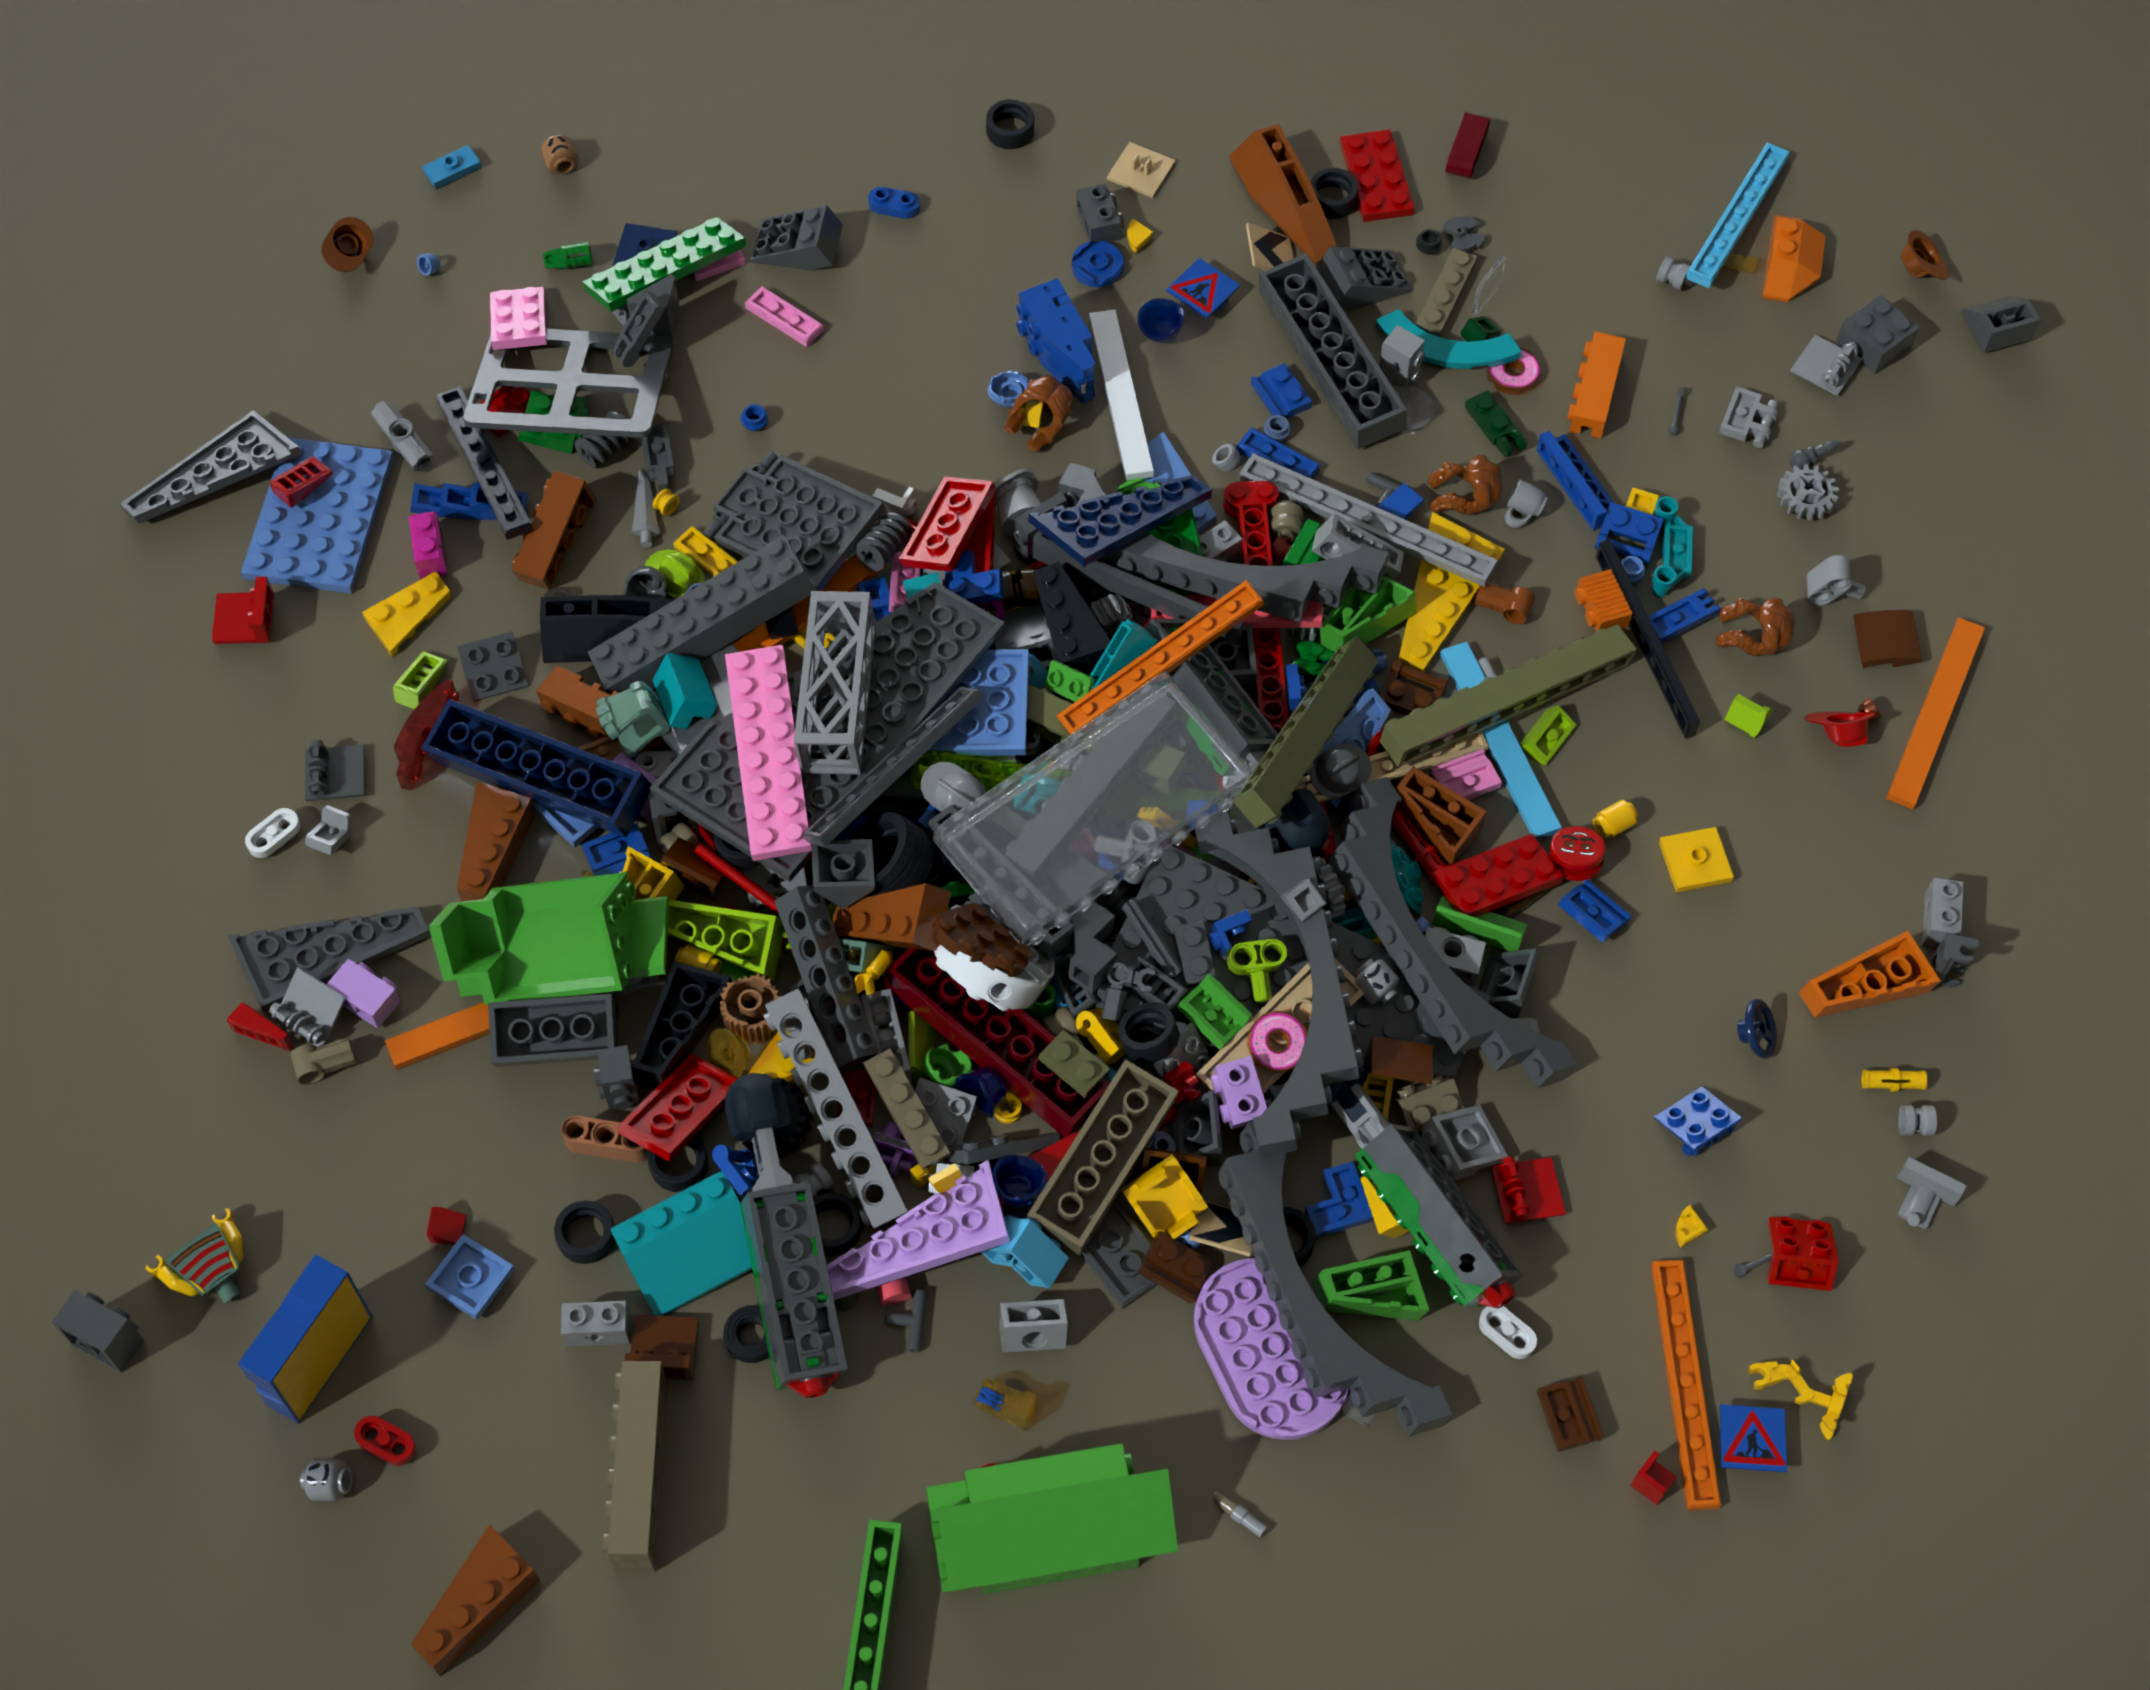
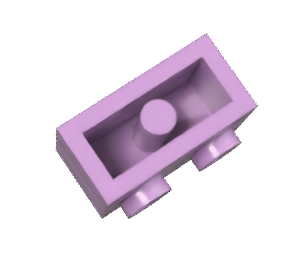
M347 959L326 984L346 997L343 1007L377 1029L401 1002L396 991L398 988L391 980L386 977L378 978L366 964L362 962L356 964L350 959Z
M1249 1056L1215 1066L1213 1070L1214 1075L1210 1076L1214 1093H1220L1223 1105H1219V1110L1223 1122H1229L1230 1129L1233 1130L1246 1126L1248 1122L1253 1121V1117L1261 1116L1267 1109L1252 1057Z

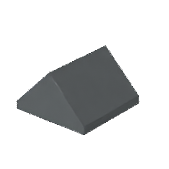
M671 274L626 300L630 316L643 293L646 291L653 292L663 304L665 310L650 335H665L673 341L680 314V306L675 277Z
M872 839L832 840L826 847L811 844L814 892L840 908L845 909L875 890Z
M1537 948L1493 953L1489 956L1478 990L1491 996L1488 1003L1509 1018L1519 1017L1540 953Z
M1211 1090L1193 1101H1187L1174 1107L1177 1113L1176 1117L1172 1118L1169 1122V1133L1175 1141V1152L1206 1156V1166H1220L1222 1141L1217 1094L1214 1093V1090Z

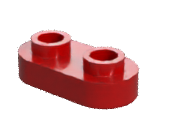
M377 1416L364 1417L355 1426L354 1437L362 1449L394 1466L405 1465L413 1459L416 1453L415 1442L410 1434ZM370 1432H378L375 1439H367ZM398 1446H405L403 1453L395 1454L394 1452Z

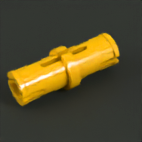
M1890 1068L1889 1071L1863 1069L1861 1084L1864 1089L1881 1088L1889 1089L1890 1092H1898L1899 1089L1925 1090L1927 1087L1926 1071L1922 1070L1899 1071L1898 1068Z

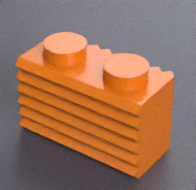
M1609 569L1579 578L1574 595L1579 605L1583 604L1586 610L1585 618L1588 626L1594 627L1595 631L1604 627L1608 629L1617 624L1621 629L1627 628L1632 617V610H1630V606L1625 596H1623V592H1621L1619 583H1617L1614 574H1612V570Z

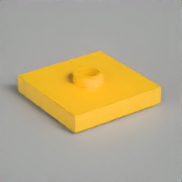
M1716 827L1660 837L1658 843L1676 893L1733 881L1734 876Z

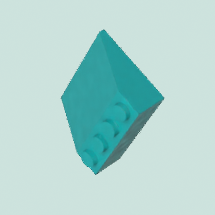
M722 1171L610 1229L654 1316H665L752 1270L740 1209L741 1203L730 1181Z

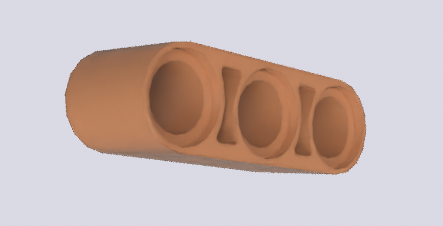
M571 1116L563 1121L561 1125V1133L565 1145L571 1152L635 1163L648 1159L649 1150L642 1146L637 1148L630 1147L633 1141L618 1134L621 1122ZM573 1132H583L578 1138L570 1137ZM605 1136L614 1137L608 1143L600 1142V1140Z

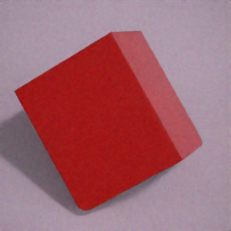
M1654 1450L1638 1471L1630 1486L1658 1505L1677 1476L1656 1461L1660 1454Z

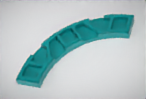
M1400 309L1376 319V326L1386 338L1398 325L1424 339L1423 352L1425 357L1423 361L1437 366L1454 369H1472L1474 366L1485 365L1494 367L1522 358V351L1509 333L1482 341H1454L1437 337L1420 329L1407 319Z

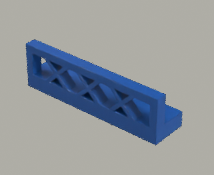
M1550 430L1540 434L1536 451L1593 531L1600 529L1607 513L1605 508H1608L1610 502L1614 503V501L1566 434L1556 438ZM1560 445H1563L1565 447V449L1568 452V455L1565 453V451L1562 449ZM1576 467H1578L1582 471V476ZM1591 488H1594V490H1595L1596 493H1597L1596 495H1595L1594 492L1591 490Z

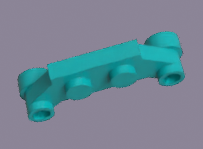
M1668 496L1659 498L1654 509L1655 516L1664 518L1661 525L1663 529L1662 566L1655 569L1652 578V592L1658 597H1665L1683 578H1690L1692 573L1693 526L1686 525L1678 516V503L1674 498Z

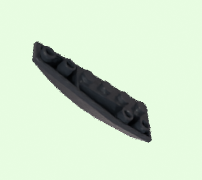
M627 595L541 597L540 631L543 663L592 662L588 651L674 600Z

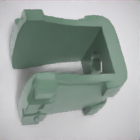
M642 681L630 684V688L610 697L604 696L596 701L598 705L596 712L601 726L612 740L617 737L619 738L623 751L630 759L639 755V751L657 736L665 735L670 730L659 697Z

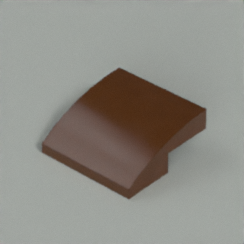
M1883 610L1853 615L1863 668L1892 662L1893 668L1922 662L1913 611Z

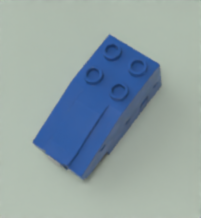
M1056 278L1019 292V304L1016 305L1019 321L1016 322L1021 337H1026L1032 356H1037L1041 365L1060 383L1067 386L1072 394L1082 403L1093 400V396H1095L1094 365L1096 364L1092 357L1093 337L1059 279Z

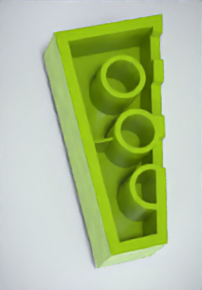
M669 900L668 936L716 955V957L755 974L764 975L767 979L770 978L771 981L775 980L783 941L781 932L785 930L781 919L773 915Z

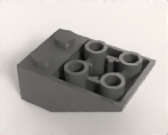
M828 205L761 219L750 260L752 263L803 270H815L833 266L843 224Z
M1330 246L1316 266V269L1341 308L1358 309L1410 293L1413 290L1397 262L1396 256L1390 250Z
M1039 602L1005 612L1002 621L1005 622L1006 629L993 643L994 650L1029 649V653L1034 655L1049 670L1050 662L1058 661ZM1029 666V673H1030V672L1032 671V667H1031V666Z

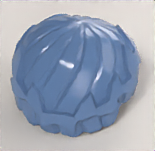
M1016 371L1001 372L999 375L991 377L987 390L988 396L998 406L1011 409L1019 394L1027 388L1028 379Z

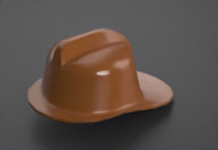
M356 217L340 219L334 224L323 240L321 252L325 262L331 268L340 272L356 270L372 248L373 233L363 220Z
M1911 231L1908 234V243L1901 251V260L1909 274L1917 278L1931 274L1935 278L1947 280L1950 277V272L1934 242L1921 231Z

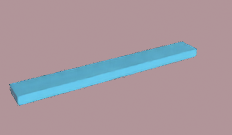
M1766 143L1688 269L1685 279L1710 289L1788 161L1790 151Z
M1467 642L1441 650L1440 656L1458 691L1465 687L1472 688L1486 679ZM1505 720L1482 730L1490 747L1488 751L1529 833L1533 834L1537 840L1556 834L1562 827L1508 721Z

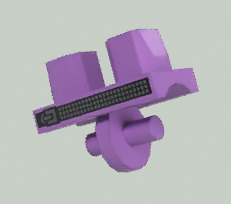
M888 1122L882 1133H876L874 1142L879 1153L883 1154L882 1159L884 1163L891 1165L890 1175L897 1176L900 1169L910 1172L913 1164L917 1165L919 1163L907 1142L901 1140L903 1135L896 1123Z

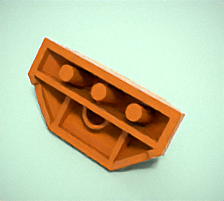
M1774 214L1762 298L1790 302L1796 295L1819 281L1826 236L1801 218Z

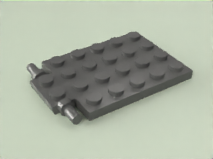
M769 451L759 464H755L752 469L746 467L713 507L715 515L712 517L713 522L703 534L710 540L715 538L718 544L744 557L751 555L784 535L798 555L816 590L822 591L854 551L857 543L863 539L884 513L886 507L883 502L785 456L780 455L777 457L775 453Z

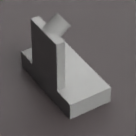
M1908 1157L1897 1179L1911 1186L1897 1216L1906 1220L1910 1226H1918L1926 1230L1939 1201L1941 1200L1954 1207L1963 1195L1967 1185Z

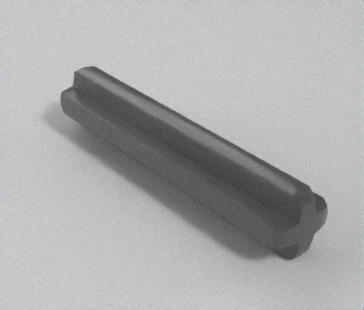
M1133 898L1124 903L1123 911L1163 972L1172 979L1182 973L1180 964L1138 900Z

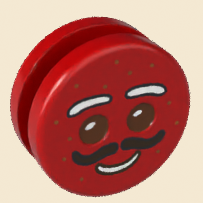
M1582 826L1566 827L1553 836L1549 856L1562 872L1565 879L1585 881L1595 877L1602 870L1605 843L1602 837L1592 829Z

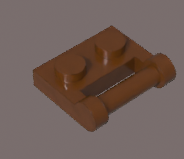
M1395 659L1379 696L1391 710L1409 715L1416 708H1426L1442 698L1449 678L1444 676L1438 678L1404 665L1402 660ZM1402 675L1433 687L1435 690L1433 693L1400 681L1398 677Z

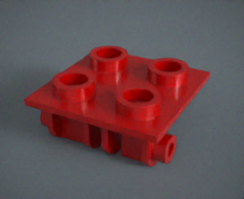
M1509 1156L1502 1159L1503 1164L1491 1166L1505 1224L1566 1215L1552 1157L1518 1162L1515 1161L1514 1157Z

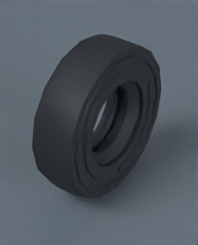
M747 1305L737 1309L728 1317L724 1325L723 1339L727 1350L735 1359L745 1363H758L769 1358L765 1331L763 1339L755 1345H747L740 1339V1331L747 1324L756 1323L764 1330L760 1306Z

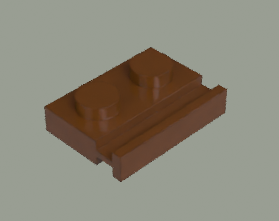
M1159 1231L1155 1234L1143 1259L1141 1268L1138 1269L1137 1273L1191 1304L1195 1302L1196 1295L1201 1289L1213 1262Z
M1583 1377L1538 1388L1537 1395L1558 1452L1587 1445L1593 1441L1603 1440L1604 1435Z

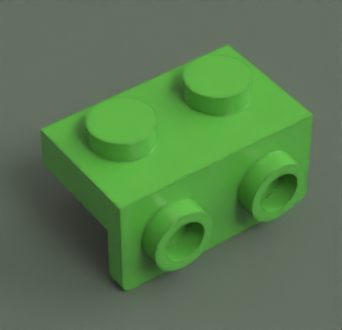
M1051 661L1044 687L1057 693L1063 699L1076 702L1093 690L1095 679L1059 661Z
M1208 974L1176 1007L1219 1050L1252 1018V1014L1211 974Z

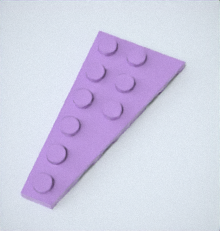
M986 1160L979 1165L980 1169L967 1178L963 1175L954 1181L956 1185L946 1192L934 1194L896 1219L897 1224L885 1232L880 1230L872 1235L871 1238L873 1240L861 1248H852L828 1264L827 1270L833 1299L836 1300L1011 1242L989 1161Z

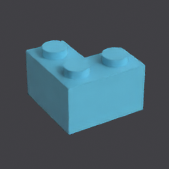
M1012 1215L1004 1216L1011 1242L982 1251L981 1253L992 1264L1012 1267L1029 1285L1050 1289L1069 1257L1060 1249L1061 1245L1058 1241L1046 1236L1041 1231L1042 1226L1037 1221L1029 1217L1020 1219Z

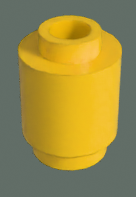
M1621 799L1598 812L1596 817L1592 819V824L1595 831L1603 839L1607 837L1613 838L1636 825L1638 813L1631 802Z
M687 944L685 948L681 947L675 956L676 962L719 973L722 961L716 958V955L692 944Z

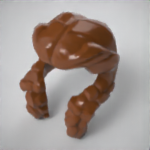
M1050 375L1031 379L1028 382L1027 388L1019 394L1014 405L1009 410V416L1004 425V430L1008 434H1015L1020 430V426L1026 417V402L1033 399L1044 402L1043 410L1053 415V423L1040 428L1026 442L1029 450L1034 451V453L1054 442V438L1060 432V428L1063 427L1066 418L1074 411L1072 407L1074 395L1067 386Z
M1485 455L1475 456L1468 466L1444 462L1441 465L1442 468L1432 472L1428 479V483L1434 489L1456 475L1470 483L1474 488L1473 497L1475 501H1467L1453 492L1437 497L1430 502L1431 511L1434 513L1453 509L1464 515H1473L1474 513L1486 511L1500 499L1503 493L1500 468L1488 461Z
M1738 598L1735 601L1737 604L1725 606L1719 613L1722 623L1748 613L1761 624L1764 630L1761 636L1762 643L1754 642L1742 630L1724 632L1716 636V644L1720 648L1727 646L1739 647L1745 653L1757 657L1759 655H1772L1787 647L1793 639L1794 614L1791 609L1784 605L1783 600L1780 598H1771L1762 606H1758L1753 602L1750 603V601L1743 598Z

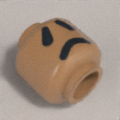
M551 136L541 146V155L548 170L552 173L567 174L578 163L576 149L571 139L567 136Z

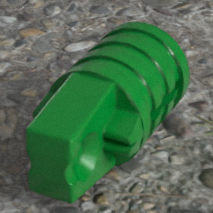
M589 241L562 245V247L543 252L546 268L570 269L593 265ZM586 253V255L569 258V255Z

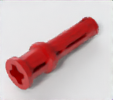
M1397 806L1392 815L1391 825L1414 855V861L1429 876L1428 881L1430 884L1436 885L1432 880L1433 872L1449 865L1444 864L1437 855V848L1428 845L1412 822L1406 817L1401 807Z

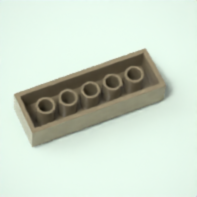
M1125 1059L1030 1209L1027 1217L1037 1221L1042 1226L1041 1231L1046 1236L1055 1239L1061 1245L1080 1256L1141 1159L1145 1148L1149 1146L1177 1100L1179 1091Z
M622 1361L621 1372H616L615 1391L619 1392V1403L613 1404L612 1418L613 1423H616L617 1433L616 1435H611L610 1454L614 1455V1467H609L608 1487H612V1499L606 1500L605 1518L609 1520V1532H604L603 1552H607V1561H611L615 1572H655L668 1381L661 1361Z

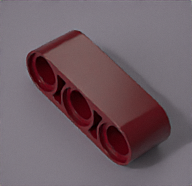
M1465 112L1448 157L1446 173L1471 179L1488 132L1490 118Z

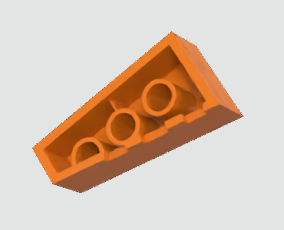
M1907 930L1810 980L1800 990L1799 994L1814 1018L1926 994L1941 980Z

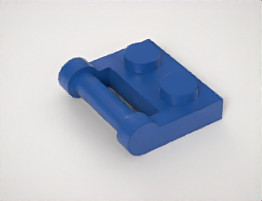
M1610 502L1594 549L1598 550L1600 541L1609 539L1607 536L1609 533L1646 544L1643 550L1610 539L1616 553L1638 557L1644 565L1648 566L1664 518Z
M717 1145L713 1149L712 1158L738 1194L746 1196L748 1192H753L752 1188L759 1178L754 1152L750 1149L739 1151L732 1150L726 1145Z

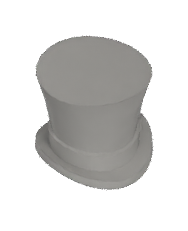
M1019 469L995 484L996 506H998L1001 530L1003 535L1008 538H1015V518L1042 503L1036 495L1038 481L1032 469Z

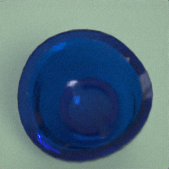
M1157 298L1149 300L1139 309L1137 317L1139 328L1148 339L1156 343H1168L1179 334L1184 322V311L1179 304L1169 299Z
M980 1067L967 1074H961L955 1081L957 1087L962 1092L977 1096L975 1104L990 1119L994 1117V1112L1007 1096L1006 1086L1002 1078L993 1069L987 1067Z
M1003 1156L996 1162L993 1169V1183L1000 1198L1008 1205L1014 1207H1024L1031 1204L1047 1184V1172L1044 1167L1034 1159L1026 1156Z

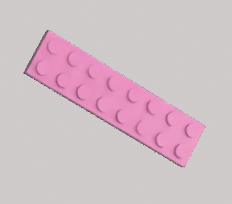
M783 645L725 654L752 860L757 861L812 851L811 844L803 837L804 832L809 828L802 773L794 746L795 723Z

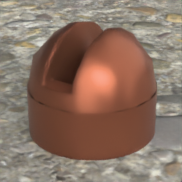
M1870 697L1864 700L1857 709V712L1875 713V716L1868 719V722L1876 721L1882 717V714Z

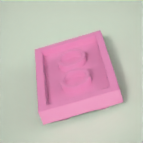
M527 287L525 289L490 292L491 344L493 350L547 345L544 287Z

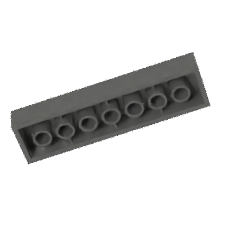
M1307 253L1259 273L1260 295L1356 448L1360 449L1406 429V407Z
M782 535L588 651V654L609 695L613 691L620 693L630 688L629 685L636 681L646 683L653 690L655 686L652 680L667 653L691 657L701 661L810 596L811 591L817 590L798 555L786 537Z

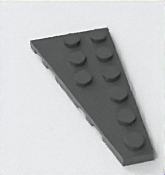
M253 410L121 502L120 506L137 524H140L297 457L302 453L294 442Z
M418 907L381 912L380 915L362 918L359 915L350 917V920L334 922L333 919L286 926L284 930L272 932L259 930L255 931V934L239 936V934L228 935V938L264 1012L269 1010L273 1003H282L297 967L302 968L326 984L347 959L356 964L362 962L368 965L431 936Z

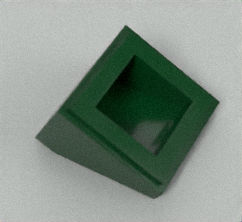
M1486 316L1469 318L1460 334L1467 342L1499 337L1501 331Z

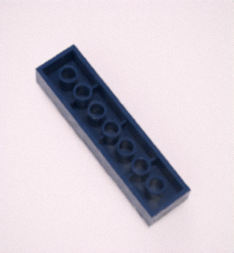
M448 699L421 748L435 763L501 789L531 797L534 802L627 838L649 797L648 793H651L649 788L652 784L641 772L451 699Z

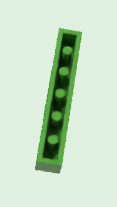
M869 1519L843 1690H881L903 1541L902 1523Z

